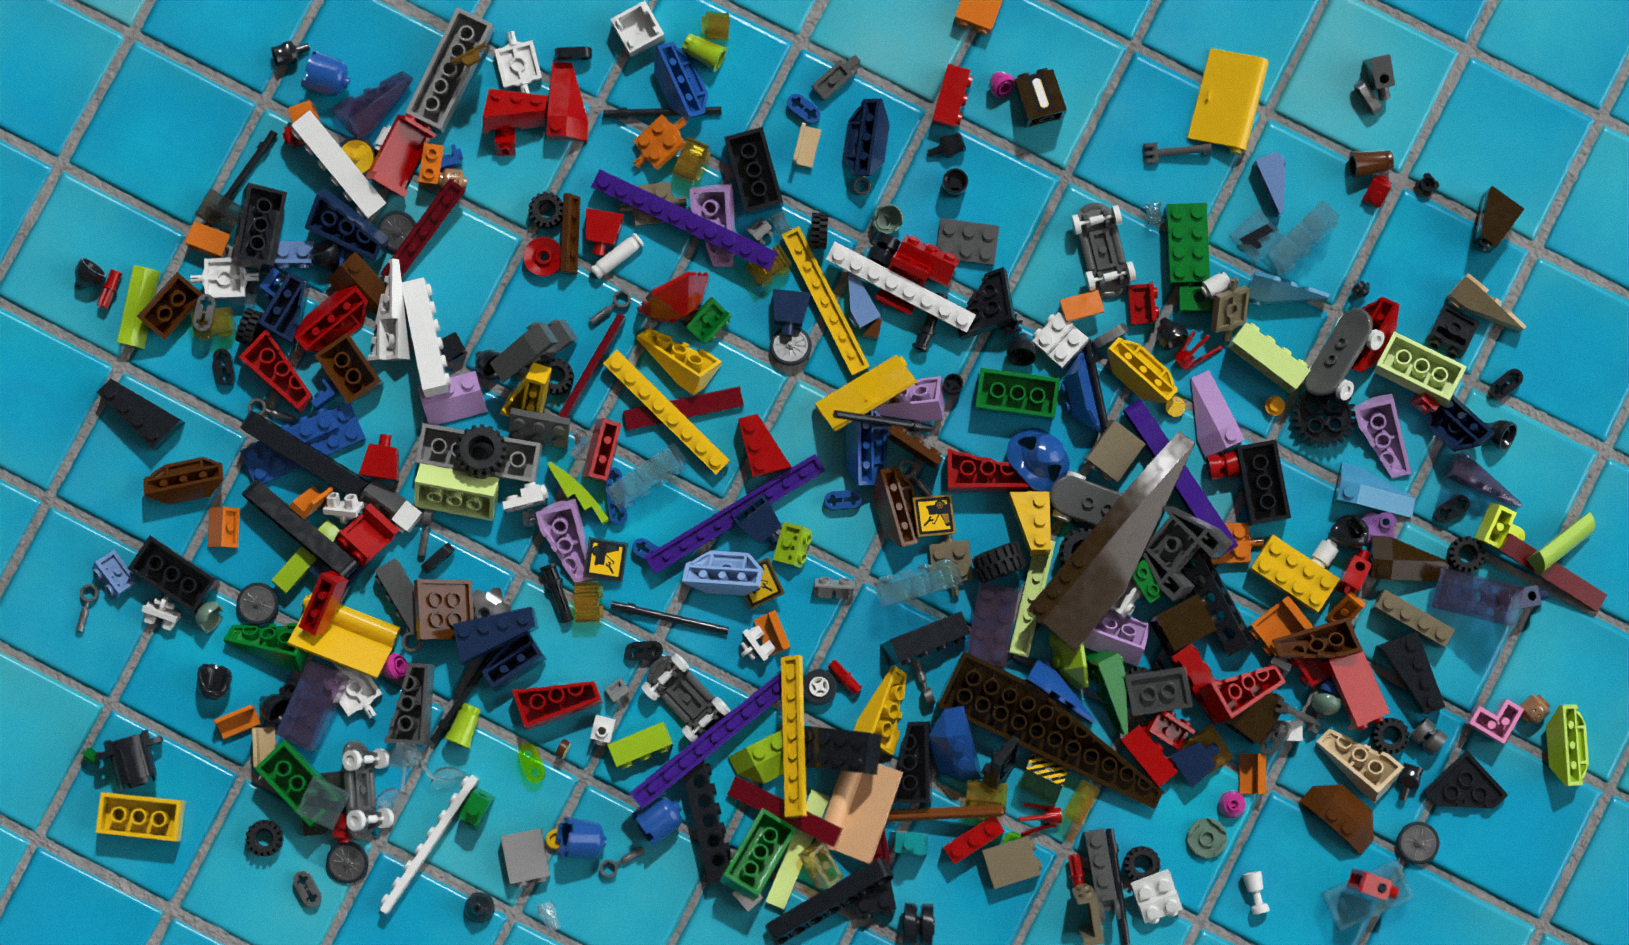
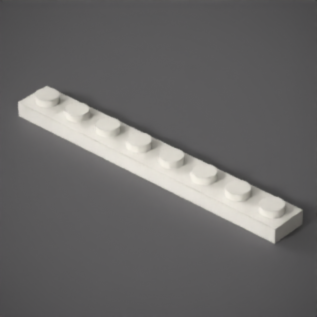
M834 242L826 257L827 261L966 333L976 316L970 311L837 242Z
M471 775L464 778L460 784L463 788L459 794L454 793L449 800L450 807L447 811L443 810L437 818L439 823L436 827L432 826L426 834L428 839L424 844L420 843L414 852L416 857L413 861L409 860L403 868L405 873L401 878L397 877L391 887L394 889L390 895L385 894L380 902L382 906L379 910L385 914L391 911L480 779Z

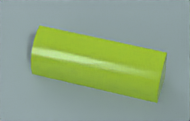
M133 265L117 343L120 345L145 349L149 327L137 315L156 296L161 272Z
M1591 512L1578 518L1527 558L1538 575L1547 570L1594 532L1595 520Z

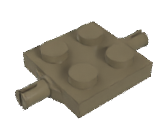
M670 182L637 186L675 205L687 204L686 196L674 198ZM619 204L620 213L632 211L635 216L636 226L665 223L627 204Z
M1235 277L1230 279V288L1227 291L1215 294L1211 330L1215 333L1224 331V341H1231L1232 331L1236 327L1245 324L1247 319L1250 288L1245 285L1238 287L1239 279Z
M952 534L944 535L945 541L929 545L934 585H950L951 597L955 596V591L956 596H960L958 584L963 581L974 580L969 540L956 541L952 539Z

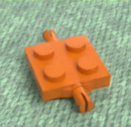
M661 114L633 140L641 153L633 161L636 167L639 168L644 162L649 161L655 169L659 170L687 144L681 137L679 130L688 122L681 117L675 124H672Z
M1248 522L1225 523L1238 546L1222 557L1210 556L1213 565L1250 563L1251 548L1256 546L1263 547V538L1251 539Z

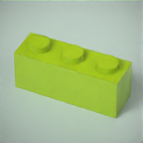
M661 722L610 743L608 747L616 767L621 766L622 769L632 766V761L640 758V761L651 758V753L659 751V754L671 750L670 745H673L665 722Z

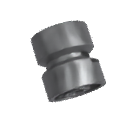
M1427 717L1409 735L1417 744L1421 743L1422 749L1429 755H1433L1448 738L1442 730L1435 729V724ZM1429 731L1431 734L1425 739L1424 736Z

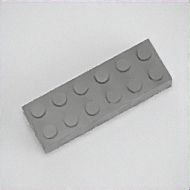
M458 7L456 8L405 114L412 115L417 119L416 122L427 124L433 130L444 134L478 65L476 63L467 67L462 62L452 65L450 60L484 42L488 44L495 30L492 23ZM484 50L481 51V52H479L480 58H481V56H482Z
M423 423L416 463L418 465L421 463L466 472L460 468L456 457V442L459 441L460 434H464V430ZM503 437L506 443L507 458H505L504 466L502 465L499 472L496 471L493 477L523 483H536L543 445L537 442ZM480 442L471 447L469 454L475 460L484 461L491 457L493 448L487 443Z

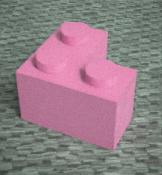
M1502 699L1494 714L1481 706H1474L1464 724L1498 744H1505L1524 709L1508 699Z

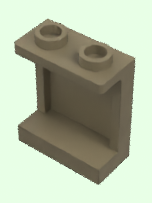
M1109 419L1105 425L1107 427L1090 452L1082 458L1086 461L1085 465L1094 471L1095 469L1102 473L1100 476L1110 483L1111 480L1114 482L1120 480L1146 443L1116 420Z
M1024 836L981 850L993 889L1041 875L1039 870L1043 868L1040 859L1035 858L1033 851L1036 850L1033 838L1029 839V836Z
M1079 884L1076 888H1072V892L1077 904H1087L1090 923L1078 926L1083 945L1104 944L1098 899L1092 885Z

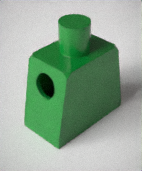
M477 787L472 791L459 814V821L477 830L495 796Z

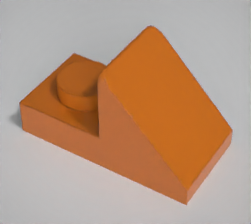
M1350 591L1338 601L1325 618L1333 622L1348 617L1349 621H1351L1364 608L1366 603Z

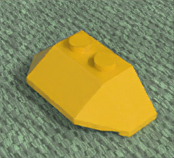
M1118 337L1107 349L1112 373L1142 400L1167 403L1178 391L1170 371L1140 344Z

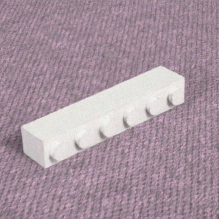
M310 110L291 125L294 128L291 132L298 140L302 138L306 142L305 149L311 156L315 153L320 159L317 161L319 166L324 171L329 170L332 174L329 178L336 186L341 185L345 191L342 194L349 202L353 200L357 204L355 209L362 217L365 215L367 218L371 217L387 204Z
M424 277L402 282L403 296L425 397L448 393V385L451 384L449 373H445L444 367L448 365L445 355L441 354V349L444 348L442 338L438 337L437 331H440L438 319L434 320L433 313L437 312L434 301L431 302L430 296L433 295L431 284H427Z

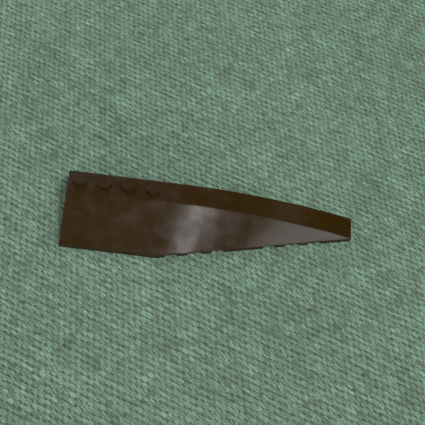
M1180 431L1128 487L1027 608V613L1031 618L1074 651L1080 647L1129 585V581L1137 568L1146 545L1164 511L1163 508L1169 500L1171 492L1195 445V442Z
M963 651L936 702L937 706L943 709L964 706L968 721L1008 740L1015 736L1020 739L1019 745L1153 809L1156 808L1164 791L1040 688Z

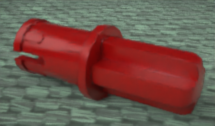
M110 269L106 283L102 285L103 290L97 302L99 307L104 309L109 307L114 293H117L116 288L123 275L121 272Z
M836 659L828 665L829 670L840 680L839 683H842L853 696L862 689V686L850 675L851 672L848 673Z
M1072 854L1068 856L1071 872L1069 877L1072 879L1073 888H1076L1077 885L1084 884L1083 876L1085 873L1082 872L1080 855Z

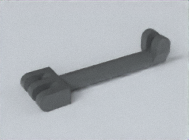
M1157 142L1143 144L1144 149L1152 148V151L1144 152V156H1152V159H1145V164L1159 163L1158 157L1194 153H1204V156H1212L1211 143L1158 149Z
M1278 700L1277 704L1281 705V709L1275 708V712L1283 715L1289 714L1306 722L1305 730L1318 734L1319 730L1315 729V727L1321 726V722L1318 719H1323L1324 715L1315 711L1308 715L1291 707L1288 703Z

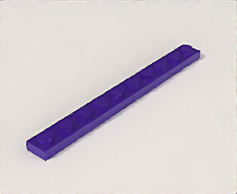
M599 169L591 186L599 192L770 271L778 255V252L601 169Z
M816 454L812 455L646 555V561L654 574H657L738 525L733 517L762 494L771 505L824 473V467Z
M781 671L629 792L641 809L647 806L782 697Z

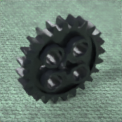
M1307 389L1305 390L1306 396L1299 395L1301 402L1295 401L1294 403L1298 409H1292V413L1297 414V416L1292 417V421L1298 422L1293 426L1294 429L1300 428L1297 435H1305L1303 442L1310 439V446L1317 442V448H1320L1323 443L1325 448L1328 449L1329 443L1336 447L1337 440L1343 443V436L1346 438L1350 437L1347 430L1354 431V427L1350 424H1356L1357 420L1352 418L1356 414L1355 411H1351L1355 407V404H1349L1352 399L1351 397L1347 400H1342L1333 392L1317 396L1308 392ZM1336 402L1339 408L1331 410L1328 407V403ZM1315 403L1318 405L1319 410L1312 412L1308 409V405ZM1322 412H1325L1326 416L1328 417L1327 420H1323V417L1318 416H1321ZM1339 413L1342 414L1341 417L1331 416V415H1335V414H1339ZM1307 416H1313V417L1316 416V418H1312V419H1307L1306 417H1307ZM1337 421L1341 427L1334 430L1330 427V423ZM1318 423L1321 429L1313 431L1310 428V424Z

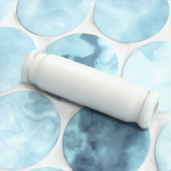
M633 233L631 237L625 239L598 260L590 269L598 279H601L603 275L608 274L635 253L644 243L636 233Z

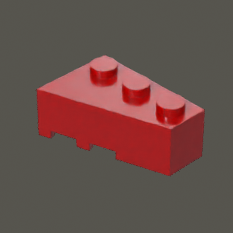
M489 89L483 113V133H489V130L495 129L508 131V128L512 127L526 129L545 126L548 113V96Z
M758 414L738 418L753 479L792 468Z

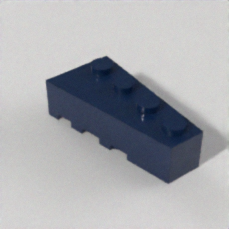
M324 188L316 194L305 229L373 261H377L384 255L390 239L388 236L328 189Z
M531 606L453 624L460 663L466 665L497 648L505 646V644L513 640H517L539 629L535 609Z

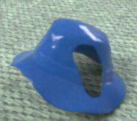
M1027 428L1014 435L1008 443L1007 458L1010 465L1036 491L1050 492L1053 484L1059 478L1066 476L1067 471H1069V458L1061 441L1041 428ZM1025 438H1036V444L1032 450L1018 444V441ZM1051 465H1059L1058 476L1052 482L1047 468Z

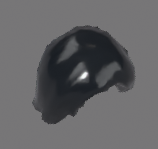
M1355 514L1343 515L1331 527L1328 534L1341 547L1347 550H1357L1367 542L1369 527L1364 520Z
M202 664L197 672V689L200 695L205 699L218 700L225 696L232 681L231 670L216 664Z

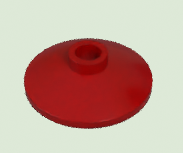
M539 237L532 240L524 251L526 267L530 272L538 276L554 274L561 267V246L555 240L548 237ZM544 254L548 256L546 261L540 259Z

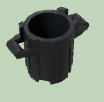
M143 730L141 734L112 742L111 740L104 741L105 751L97 752L95 760L101 761L104 758L110 757L116 782L120 790L125 789V784H128L129 789L145 785L149 782L148 778L152 777L153 782L157 781V771L150 746L161 744L163 737L156 736L150 739L148 730Z

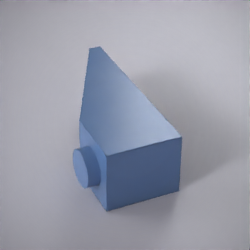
M1276 151L1255 160L1253 165L1276 216L1279 217L1284 211V166H1286L1284 157Z
M847 271L851 314L849 320L854 328L858 326L859 330H862L874 323L878 318H881V315L859 277Z

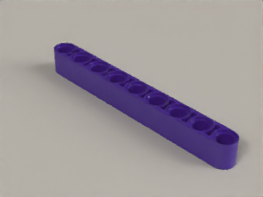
M1139 399L1123 409V413L1140 439L1146 443L1145 446L1152 457L1155 458L1169 443V440L1145 404ZM1185 465L1174 486V490L1192 516L1219 528L1233 542L1223 554L1225 555L1236 548L1238 544Z

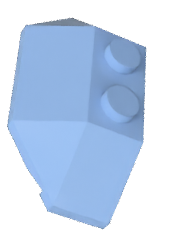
M709 551L692 562L689 561L685 564L682 582L705 593L746 596L760 588L763 569L749 553Z

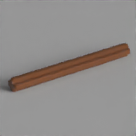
M1003 805L890 810L887 822L1002 817L1004 815Z

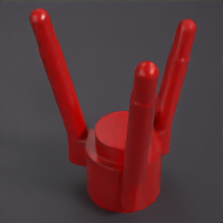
M1192 331L1189 338L1175 354L1177 357L1174 360L1183 370L1187 368L1191 370L1196 364L1222 350L1223 347L1219 346L1194 360L1193 354L1210 336L1206 335L1191 351L1186 350L1184 352L1195 335V331Z
M1023 803L1025 807L1047 811H1044V815L1018 818L1019 821L1044 819L1045 823H1048L1021 832V836L1056 827V824L1062 823L1061 809L1055 808L1054 805Z

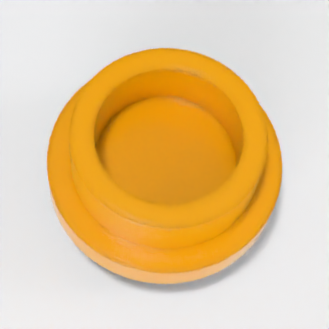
M1272 396L1265 402V410L1272 416L1280 415L1285 409L1283 399L1278 396Z

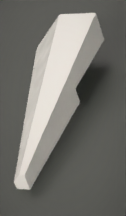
M388 259L390 270L388 276L384 278L387 287L385 294H381L375 321L377 331L376 336L372 337L371 343L374 345L372 354L368 355V361L410 360L399 259Z

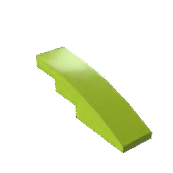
M552 462L547 463L568 499L576 495L586 512L593 508L603 525L610 521L596 500L580 483Z
M329 520L318 529L333 543L337 533L340 531ZM301 546L274 576L271 582L287 594L309 572L308 568L315 564L318 559Z

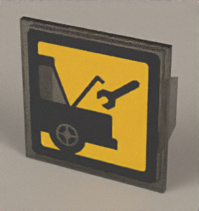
M589 537L583 577L622 583L628 543Z

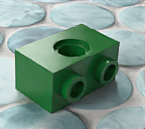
M1186 283L1177 289L1178 313H1213L1214 299L1206 298L1202 293L1201 287H1194V284ZM1196 293L1201 294L1203 302H1196L1193 295Z

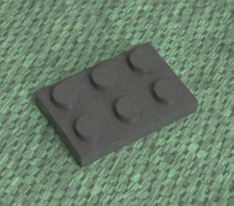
M941 218L937 248L944 253L954 254L961 262L994 266L1000 226Z
M511 408L509 438L568 449L570 418Z
M1186 666L1126 675L1125 677L1133 716L1193 707Z

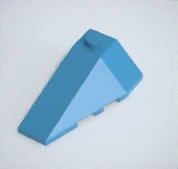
M1258 271L1252 274L1248 283L1250 288L1249 304L1253 306L1326 301L1330 295L1311 287H1303L1301 289L1297 283L1292 281L1282 283L1280 282V277Z
M1341 463L1333 502L1379 512H1390L1393 515L1412 518L1416 500L1414 497L1363 467Z

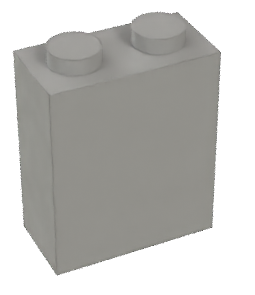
M542 828L501 836L510 884L515 883V887L527 885L528 880L535 879V883L547 881L546 877L551 876Z

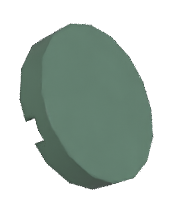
M1203 818L1195 821L1190 826L1187 832V843L1191 851L1197 856L1212 858L1223 852L1227 845V833L1220 822L1210 818Z

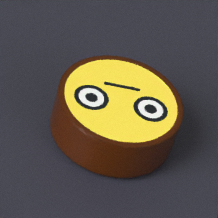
M563 739L556 750V757L563 760L572 742Z

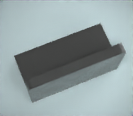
M377 478L363 490L358 499V502H364V508L371 503L391 522H393V516L404 502L407 501Z

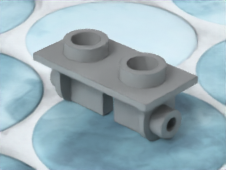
M820 577L815 579L814 595H818V598H832V591H836V599L854 598L855 581H851L848 578L831 580L829 577Z

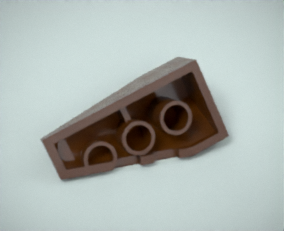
M356 252L345 260L327 279L337 291L356 285L368 300L366 309L377 314L381 294H385L387 285ZM404 305L405 316H407L406 306Z
M1348 617L1272 640L1279 658H1344L1363 652Z

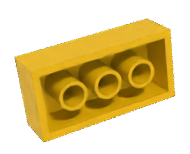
M1274 535L1269 536L1248 570L1313 613L1320 611L1340 578Z
M101 792L96 833L181 841L186 801Z

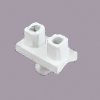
M331 492L326 497L327 504L323 508V514L335 515V518L340 519L341 524L347 525L350 519L354 520L357 518L359 511L364 508V502H358L356 494H348L344 500H340L337 492Z
M164 595L163 599L155 598L154 602L148 601L142 607L144 622L154 624L157 617L162 618L161 627L169 631L174 628L176 622L182 617L183 612L174 609L175 604L169 602L170 597Z
M759 625L750 630L746 629L743 631L751 646L749 647L745 641L742 642L740 645L745 651L740 655L744 657L748 654L751 660L757 657L753 652L755 649L764 662L769 659L768 656L776 648L770 640L762 646L758 644L756 640L764 635Z

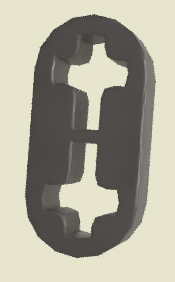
M1364 80L1354 84L1355 92L1372 116L1380 113L1383 110L1382 106L1369 85Z
M209 294L201 295L196 303L193 325L200 332L209 331L213 325L216 300ZM209 298L208 300L212 304L207 306L205 312V306L202 305V301H206V299ZM203 315H205V321H207L208 324L204 325L203 328H201V325L198 324V321H202Z
M1122 323L1094 339L1092 344L1096 350H1099L1129 331L1125 324Z
M1276 721L1261 742L1260 750L1265 754L1271 755L1278 752L1291 734V725L1287 721ZM1284 725L1283 729L1285 730V733H1279V735L1276 736L1279 732V729L1277 727ZM1275 739L1272 743L1274 748L1267 750L1266 742H1271Z
M307 871L296 873L293 883L304 904L308 907L318 906L322 901V894L312 875ZM300 875L308 877V880H306L308 888H305L303 883H298ZM308 890H310L311 894L317 895L316 903L307 900L310 897Z

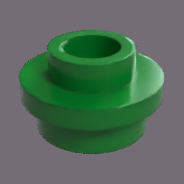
M87 747L86 750L81 752L84 755L83 759L88 763L93 764L95 762L98 764L100 762L95 760L97 752L92 748Z

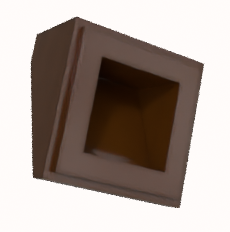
M878 318L863 334V338L878 340L882 323L881 318Z

